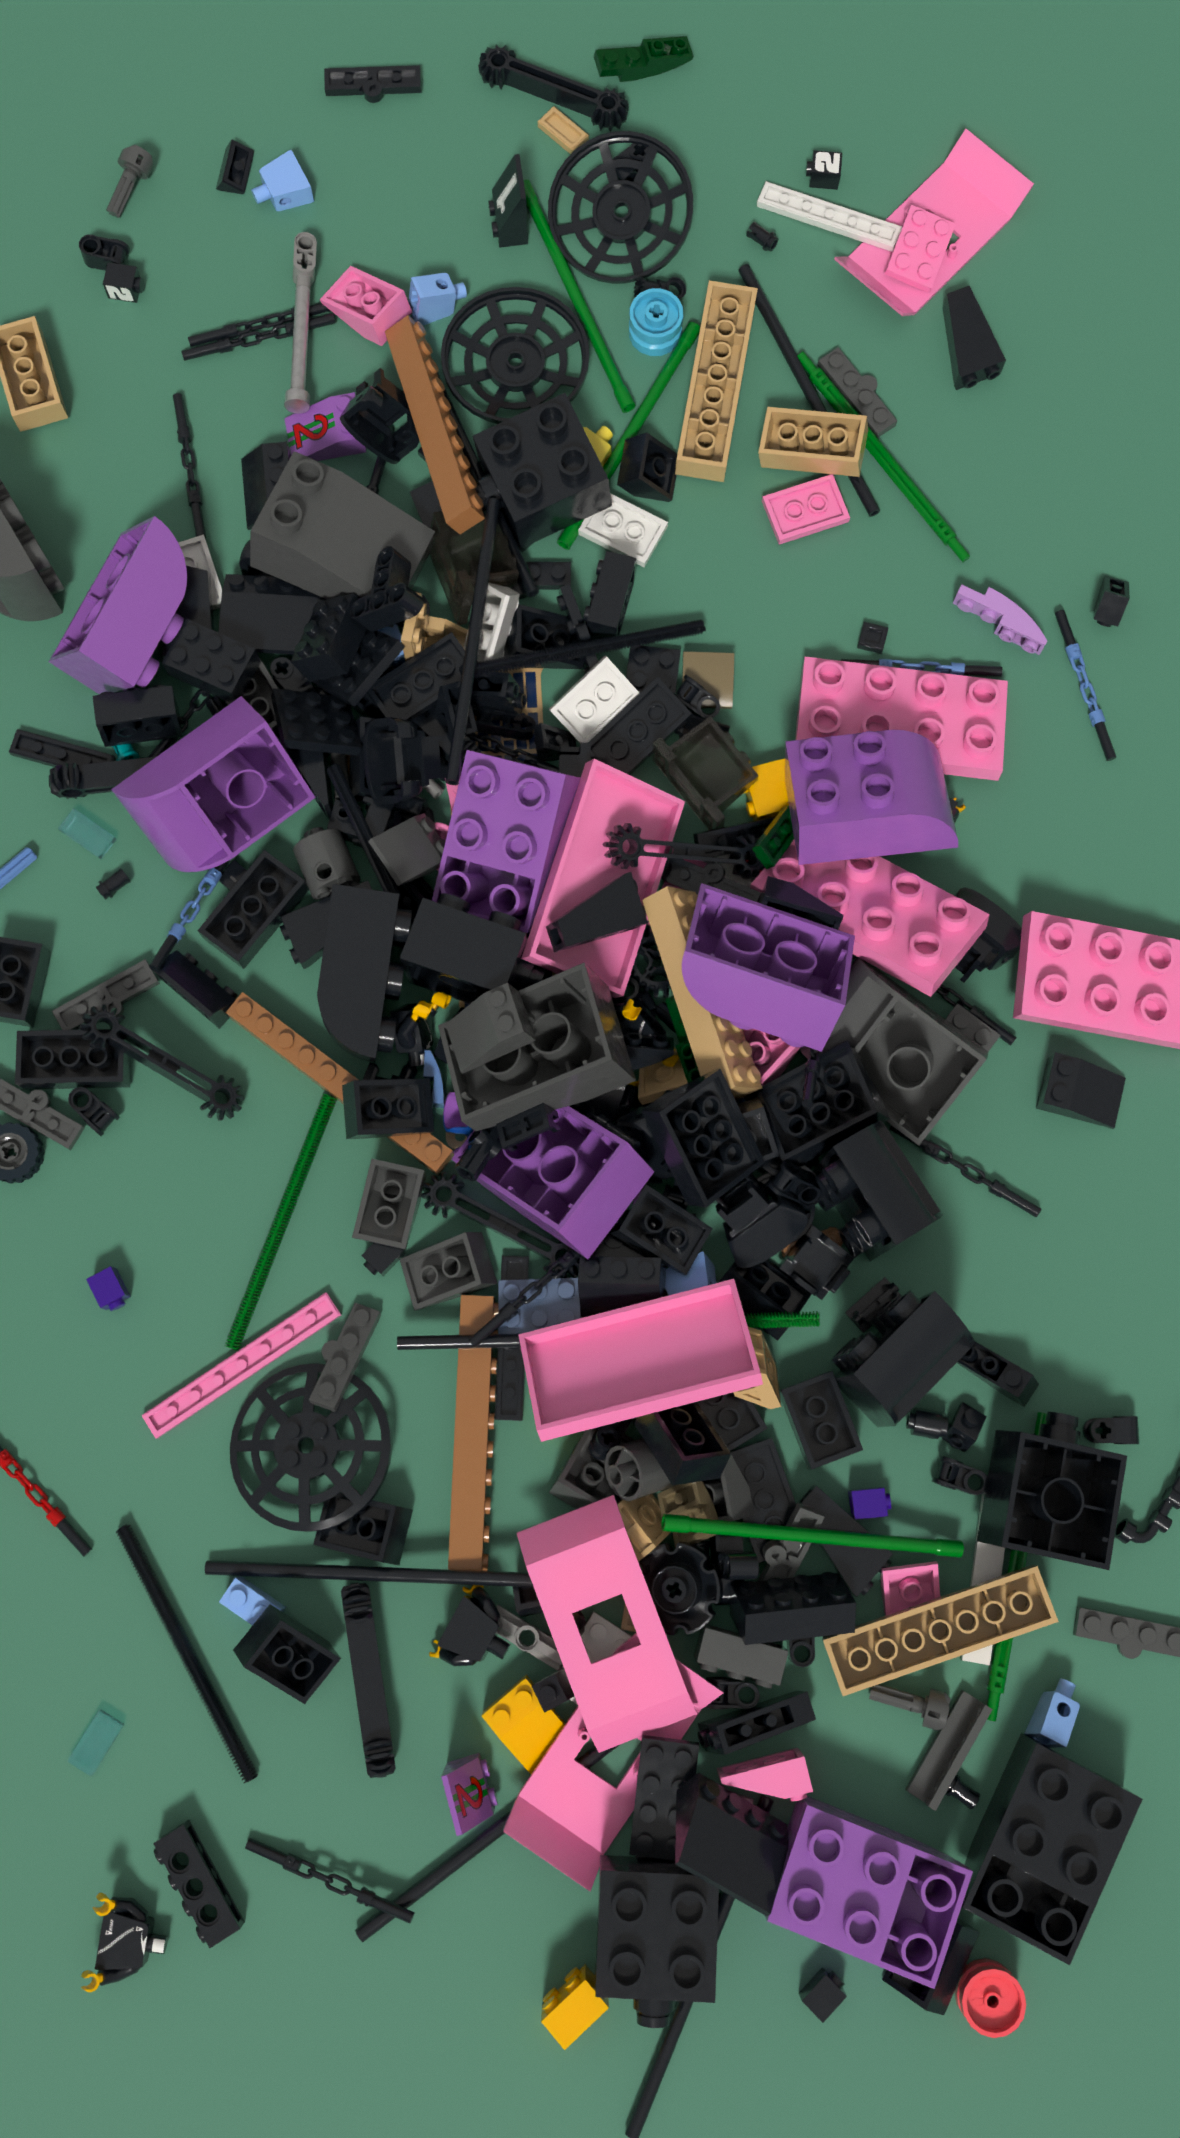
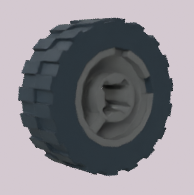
M11 1122L4 1125L0 1124V1180L3 1182L14 1184V1182L21 1183L26 1179L29 1180L33 1177V1174L40 1170L39 1167L44 1161L43 1155H45L42 1147V1140L38 1138L34 1131L22 1124H13ZM14 1148V1152L17 1153L16 1156L12 1155L9 1157V1150Z

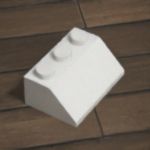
M488 583L477 657L478 662H483V660L486 662L489 659L504 657V647L512 629L511 623L519 605L520 595L509 587ZM466 636L465 643H464V646H463L464 650H465V648H466L467 636Z

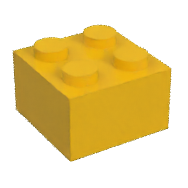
M586 1964L580 1969L577 1967L572 1969L564 1978L566 1983L558 1990L556 1988L551 1989L542 2000L544 2004H542L541 2022L564 2050L609 2008L608 1998L595 1997V1975Z

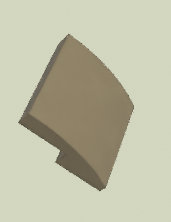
M683 651L682 683L685 681L684 676L688 675L718 699L720 708L732 709L734 653ZM691 686L689 687V689H688V690L686 691V693L684 694V697H686V695L688 694V692L691 690V688H692ZM707 699L702 702L701 708H716V704L713 700Z
M702 1481L675 1485L657 1494L661 1516L663 1514H674L692 1518L719 1520L711 1497ZM672 1532L675 1548L680 1542L694 1545L717 1535L695 1532Z

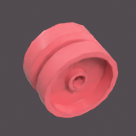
M987 1958L978 1959L965 1966L954 1993L956 2004L970 2026L981 2035L991 2038L1004 2037L1015 2031L1024 2019L1026 2010L1025 1994L1017 1979L1005 1966L995 1960Z

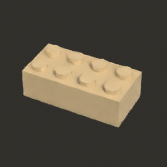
M32 316L1 325L0 377L11 415L20 432L67 419L68 415L46 341L36 317Z
M767 407L758 452L761 467L860 477L868 435L867 416Z

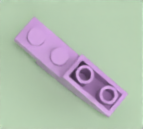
M961 585L953 604L957 605L960 610L976 614L987 623L997 624L998 626L994 634L998 635L1001 640L1009 643L1013 642L1021 646L1028 653L1040 655L1047 643V639L1034 620L1021 607L990 587L985 595L964 585Z

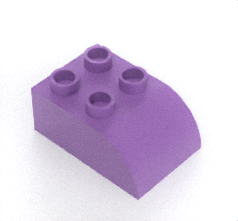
M156 516L120 534L49 660V663L99 695L103 692L114 693L121 690L125 692L133 688L135 684L145 688L159 667V662L151 657L159 641L161 640L169 644L179 632L184 618L175 612L183 600L186 591L187 568L185 558L173 533Z
M883 730L785 741V784L798 865L958 848V838L940 754L936 746L926 737L906 730Z
M701 883L682 958V975L688 991L704 1009L718 1017L729 1020L735 1027L744 1030L756 1029L777 1036L790 1046H806L822 1052L846 1004L855 936Z
M567 1106L556 1109L559 1118L553 1121L561 1128L560 1131L555 1133L551 1130L545 1131L517 1144L518 1149L513 1152L508 1149H501L493 1159L488 1161L476 1181L511 1208L586 1259H589L654 1171L627 1141ZM470 1136L453 1156L452 1160L456 1164L468 1148Z

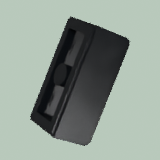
M234 140L229 142L225 149L216 186L217 190L244 194L254 150Z

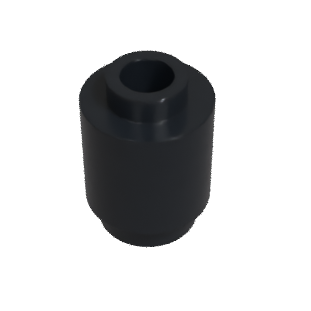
M915 1407L913 1413L909 1412L907 1415L906 1428L910 1429L911 1435L932 1439L945 1438L948 1430V1416L942 1415V1412Z

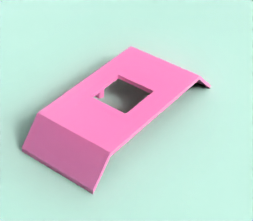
M965 129L945 162L885 220L902 226L912 204L956 224L953 233L959 239L952 243L945 252L930 292L927 293L884 274L892 255L891 251L863 242L849 256L835 257L834 260L901 316L915 315L1011 220L1034 183L969 130Z
M614 1494L517 1532L527 1571L587 1731L598 1752H603L696 1715L697 1712L686 1689L646 1584ZM622 1594L641 1644L591 1663L573 1613Z
M637 1633L618 1647L613 1654L641 1644ZM675 1658L697 1714L645 1735L681 1740L701 1709L722 1695L723 1691ZM577 1706L519 1791L503 1832L591 1892L600 1867V1855L605 1854L634 1811L640 1752L617 1787H614L575 1760L584 1744L590 1739L580 1709Z

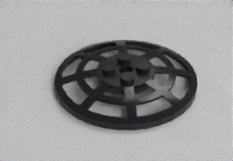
M614 131L602 134L586 141L575 149L558 170L552 183L548 200L550 230L554 241L565 259L585 276L612 284L635 282L638 279L637 277H649L665 267L677 255L685 243L691 228L694 211L691 182L678 156L656 138L632 131ZM633 143L646 146L648 150L642 162L632 159L612 160L609 145ZM600 149L603 164L590 171L581 183L568 176L572 168L582 158L592 151ZM657 152L673 165L681 178L682 184L670 190L668 189L660 174L651 167ZM630 168L636 169L638 172L632 182L618 180L615 169ZM606 172L609 184L604 186L598 194L588 189V186L597 177ZM647 175L656 182L662 192L661 194L648 198L642 188ZM562 185L575 192L571 207L572 223L558 225L557 202ZM685 194L687 201L686 219L683 231L679 235L669 231L672 220V200ZM583 197L593 203V218L579 221V208ZM665 204V218L662 227L650 222L651 209ZM621 206L627 207L629 209L628 214L625 217H617L615 215L617 208ZM597 228L604 237L597 249L587 241L582 231ZM645 231L656 236L655 240L648 247L638 252L635 239L640 237ZM575 233L581 245L588 253L593 255L585 267L578 263L569 253L561 236ZM663 240L675 244L672 251L660 263L643 272L640 259L652 253ZM612 242L626 243L629 255L612 256L606 253ZM601 261L613 264L631 263L634 275L610 277L600 275L594 271Z
M500 288L475 297L453 317L442 340V371L451 393L464 408L486 421L499 424L510 419L495 416L499 408L511 410L533 408L553 396L560 385L574 387L572 393L568 396L571 403L584 385L588 373L589 345L585 330L577 316L557 298L531 288ZM526 300L535 302L536 305L531 317L518 314L501 316L496 302ZM487 306L491 321L481 326L471 339L458 332L460 326L472 314ZM545 307L554 310L562 316L574 332L561 339L553 328L541 321ZM517 323L528 326L523 334L507 333L505 325ZM493 329L496 330L499 338L489 348L478 343L485 334ZM537 329L545 333L553 341V344L542 349L541 345L534 339ZM453 341L466 348L464 356L466 375L451 376L449 355ZM578 341L582 355L579 378L565 375L567 369L565 349ZM473 352L486 358V370L473 373L471 364ZM556 353L559 354L560 360L558 374L545 370V359ZM518 358L522 363L519 366H512L509 364V361ZM491 379L499 389L495 396L492 397L478 385V382ZM540 379L553 383L545 393L536 398L532 387ZM470 384L478 396L490 403L487 410L483 412L472 406L461 396L456 387ZM509 391H522L527 401L512 403L505 402L504 399Z
M326 1364L297 1365L269 1377L245 1401L232 1430L230 1464L233 1478L240 1494L260 1517L288 1530L302 1532L323 1531L339 1526L354 1518L377 1495L385 1481L391 1463L393 1444L388 1414L373 1389L359 1377L353 1374L350 1382L358 1390L346 1400L342 1398L336 1412L330 1413L327 1417L314 1412L315 1405L310 1403L309 1398L318 1381L319 1372L323 1371ZM307 1372L305 1388L289 1391L275 1400L266 1390L270 1385L286 1376ZM304 1396L302 1412L288 1417L280 1406L285 1402ZM258 1398L266 1409L256 1423L252 1440L237 1441L244 1416L251 1404ZM365 1398L372 1404L378 1417L381 1440H364L362 1423L353 1408ZM346 1414L353 1426L355 1440L341 1439L340 1433L335 1426ZM272 1415L281 1425L275 1435V1439L260 1440L264 1425ZM306 1438H311L314 1442V1447L309 1453H303L301 1450V1443ZM251 1451L253 1467L261 1482L252 1495L246 1489L240 1476L237 1452ZM259 1451H274L278 1466L268 1476L261 1465ZM354 1451L351 1465L346 1474L342 1476L334 1468L340 1452ZM364 1451L381 1452L375 1476L367 1490L361 1495L350 1482L354 1479L360 1468ZM286 1473L299 1479L298 1496L286 1493L275 1486ZM326 1475L334 1484L332 1488L325 1492L310 1496V1480ZM270 1492L282 1501L299 1505V1522L279 1518L266 1511L259 1503ZM340 1492L353 1503L348 1509L334 1517L311 1522L310 1505L325 1502L337 1496Z

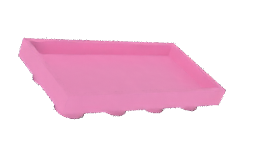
M805 657L801 674L795 740L856 734L866 731L906 730L926 737L936 746L945 775L998 781L1003 772L1008 681Z
M596 759L585 763L521 959L556 974L585 963L609 986L611 997L618 998L624 996L646 924L630 931L558 952L553 950L546 926L614 879L628 872H631L633 879L637 883L638 895L643 905L642 900L657 892L667 858L639 856L638 866L635 868L630 865L628 869H621L620 865L613 866L611 864L612 857L606 858L604 856L609 847H604L602 844L610 841L606 833L614 832L615 825L623 827L625 823H631L632 827L638 826L641 828V839L673 842L685 801ZM627 839L623 842L622 846L625 853L630 847ZM644 845L645 852L669 854L671 846Z
M795 840L792 841L776 865L769 869L764 868L750 885L751 889L762 893L768 876L796 884L843 914V920L838 930L855 936L853 955L932 997L986 929L990 915L880 856L798 865Z
M1031 911L1023 916L1013 1018L1180 1049V940Z
M734 1279L518 1334L536 1430L541 1442L763 1385L760 1368Z

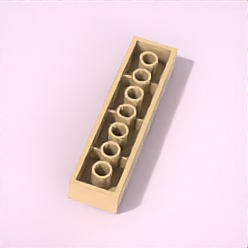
M709 280L676 459L675 475L724 482L758 288Z
M666 886L644 898L642 902L700 1076L720 1068L735 1100H738L762 1089L761 1075L757 1067H755L751 1056L752 1048L746 1041L743 1029L735 1027L729 1020L718 1017L704 1009L688 991L682 975V958L698 895L693 891Z
M1031 1565L855 1626V1633L829 1635L823 1637L822 1640L841 1694L846 1696L1059 1621L1038 1566Z

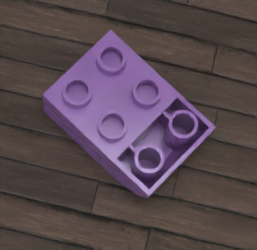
M242 696L111 789L163 860L171 868L182 872L204 871L231 860L316 798L266 720Z
M466 750L432 901L438 902L442 893L454 895L471 905L469 914L488 920L492 911L503 912L522 922L519 931L530 933L581 777Z
M808 1796L803 1800L796 1801L787 1827V1856L772 1912L769 1916H765L766 1920L935 1989L973 1871L956 1859L929 1845Z

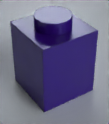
M110 1266L86 1279L99 1307L102 1309L117 1310L126 1304V1299L131 1297L117 1268Z
M878 1487L848 1491L850 1514L854 1520L888 1516L887 1510H891V1498L889 1493H885V1488Z

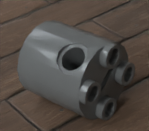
M322 827L310 829L304 833V838L294 846L293 852L313 899L321 900L331 896L333 884L351 887L360 884L361 878L340 830H323Z
M643 1438L617 1445L611 1448L606 1455L604 1465L608 1484L615 1495L622 1500L632 1501L673 1487Z

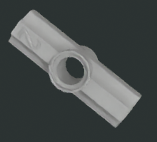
M497 1605L500 1613L499 1621L503 1624L498 1634L515 1644L520 1650L530 1653L558 1671L562 1661L553 1638L539 1630L537 1626L529 1624L502 1606ZM523 1630H531L534 1633V1644L525 1645L521 1641L520 1635Z

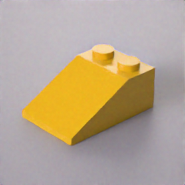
M526 1674L487 1707L481 1716L526 1770L532 1774L564 1727L565 1722L554 1708L544 1713L532 1688L534 1683Z

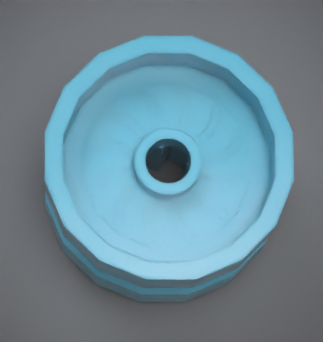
M652 288L640 292L633 299L629 308V339L632 345L639 352L649 356H663L675 349L682 335L683 306L679 298L672 292L661 288Z

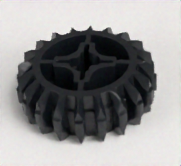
M649 928L647 929V937L644 935L642 937L636 956L637 959L639 954L642 955L643 960L648 966L642 975L637 968L635 959L630 977L637 981L639 990L643 987L644 992L654 991L653 997L655 999L658 998L659 991H662L663 996L666 998L669 996L668 989H671L669 980L661 982L651 981L657 975H662L666 979L668 977L663 962L662 967L654 966L652 969L654 959L656 961L657 959L661 960L659 951H654L650 948L646 949V947L657 945L653 932Z

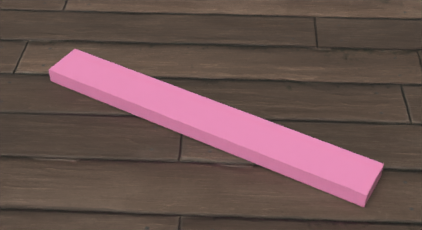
M324 1293L141 1415L154 1437L158 1439L342 1316L328 1293Z

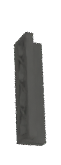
M961 1689L948 1712L945 1728L938 1730L905 1790L936 1811L993 1709Z

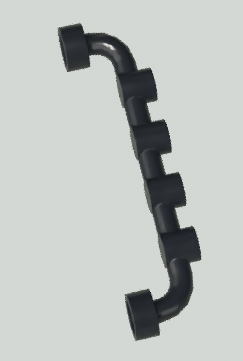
M1180 1467L1176 1472L1173 1484L1165 1490L1158 1509L1150 1515L1149 1524L1142 1532H1137V1525L1125 1518L1118 1524L1115 1538L1124 1544L1129 1541L1146 1543L1152 1540L1158 1530L1165 1533L1170 1528L1172 1519L1167 1515L1172 1507L1175 1509L1180 1508Z

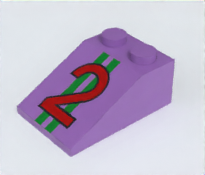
M355 392L330 396L311 405L305 413H294L284 418L291 455L295 451L316 461L366 453L365 446L357 441L340 421V416L347 404L356 397Z
M480 1753L447 1762L441 1776L456 1836L463 1835L494 1815V1806L498 1805L494 1787L489 1789L486 1777L490 1776L488 1762L486 1759L481 1760Z

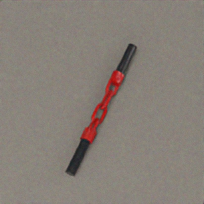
M0 1446V1467L11 1478H16L25 1488V1494L36 1506L42 1507L47 1513L46 1519L54 1527H57L80 1554L85 1557L92 1548L65 1519L66 1516L58 1507H52L44 1491L37 1484L31 1483L23 1474V1468L10 1452ZM12 1463L18 1469L14 1471V1474L8 1468ZM34 1488L43 1497L39 1502L30 1493Z

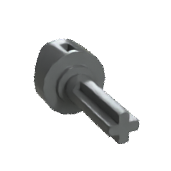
M137 145L123 149L117 161L124 171L106 209L110 215L120 218L137 177L148 179L153 167L152 155Z
M878 1684L872 1686L869 1699L914 1713H922L921 1718H924L923 1727L933 1730L945 1728L951 1699L943 1691L931 1688L929 1696L926 1695L924 1699L915 1694Z

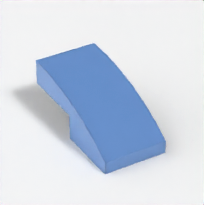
M425 1050L423 1076L424 1079L434 1081V1107L444 1108L445 1090L443 1079L433 1054L430 1050Z

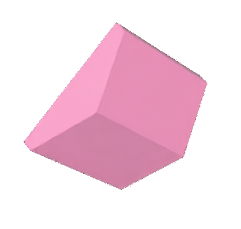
M937 1561L881 1568L880 1586L885 1616L940 1597Z

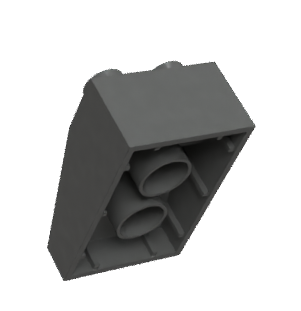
M294 451L250 531V566L327 600L355 593L361 598L371 594L376 560L380 551L387 546H391L411 562L408 587L412 589L432 550L435 531L345 473Z
M585 963L519 990L536 1041L462 1074L460 1072L445 1025L447 1022L438 1025L461 1121L475 1131L496 1126L497 1123L541 1103H545L556 1110L588 1101L636 1081L609 986Z

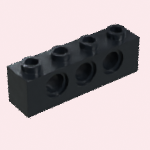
M190 1820L185 1821L153 1843L155 1846L154 1855L161 1865L164 1864L169 1872L168 1881L175 1891L178 1890L183 1898L182 1907L189 1917L192 1916L197 1924L196 1932L201 1942H206L209 1948L240 1930L245 1921ZM178 1852L187 1854L189 1858L188 1865H181L177 1861L176 1856ZM192 1878H198L202 1881V1891H195L191 1887L190 1881ZM211 1904L215 1906L217 1916L209 1917L205 1913V1905Z

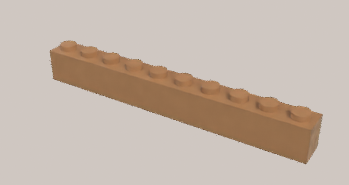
M407 315L386 330L385 334L445 522L461 535L485 519L482 511L484 505L475 490L477 483L469 472L470 463L463 453L462 448H464V444L457 435L456 429L458 426L449 411L451 405L443 393L445 387L437 375L439 371L438 366L431 357V353H433L432 348L425 339L426 330L419 321L415 322Z
M242 992L226 1011L231 1020L344 1104L342 1085L359 1079ZM430 1133L387 1137L437 1176L440 1175L454 1156L453 1150Z
M461 1295L459 1335H474L499 1313V1303H495L494 1296ZM495 1330L492 1334H498V1330ZM493 1348L458 1349L448 1570L488 1571L489 1554H484V1543H489L490 1526L485 1525V1514L491 1513V1497H486L487 1486H492V1469H487L488 1458H493L494 1441H489V1430H494L495 1413H490V1402H495L496 1385H491V1374H497V1358L492 1357Z

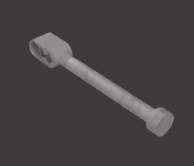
M308 232L297 234L294 240L293 281L296 284L291 384L290 389L285 392L284 401L285 408L297 414L305 413L310 408V394L305 390L310 290L315 280L317 240L314 235Z

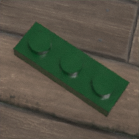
M789 805L780 810L752 847L756 857L766 869L776 865L794 840Z

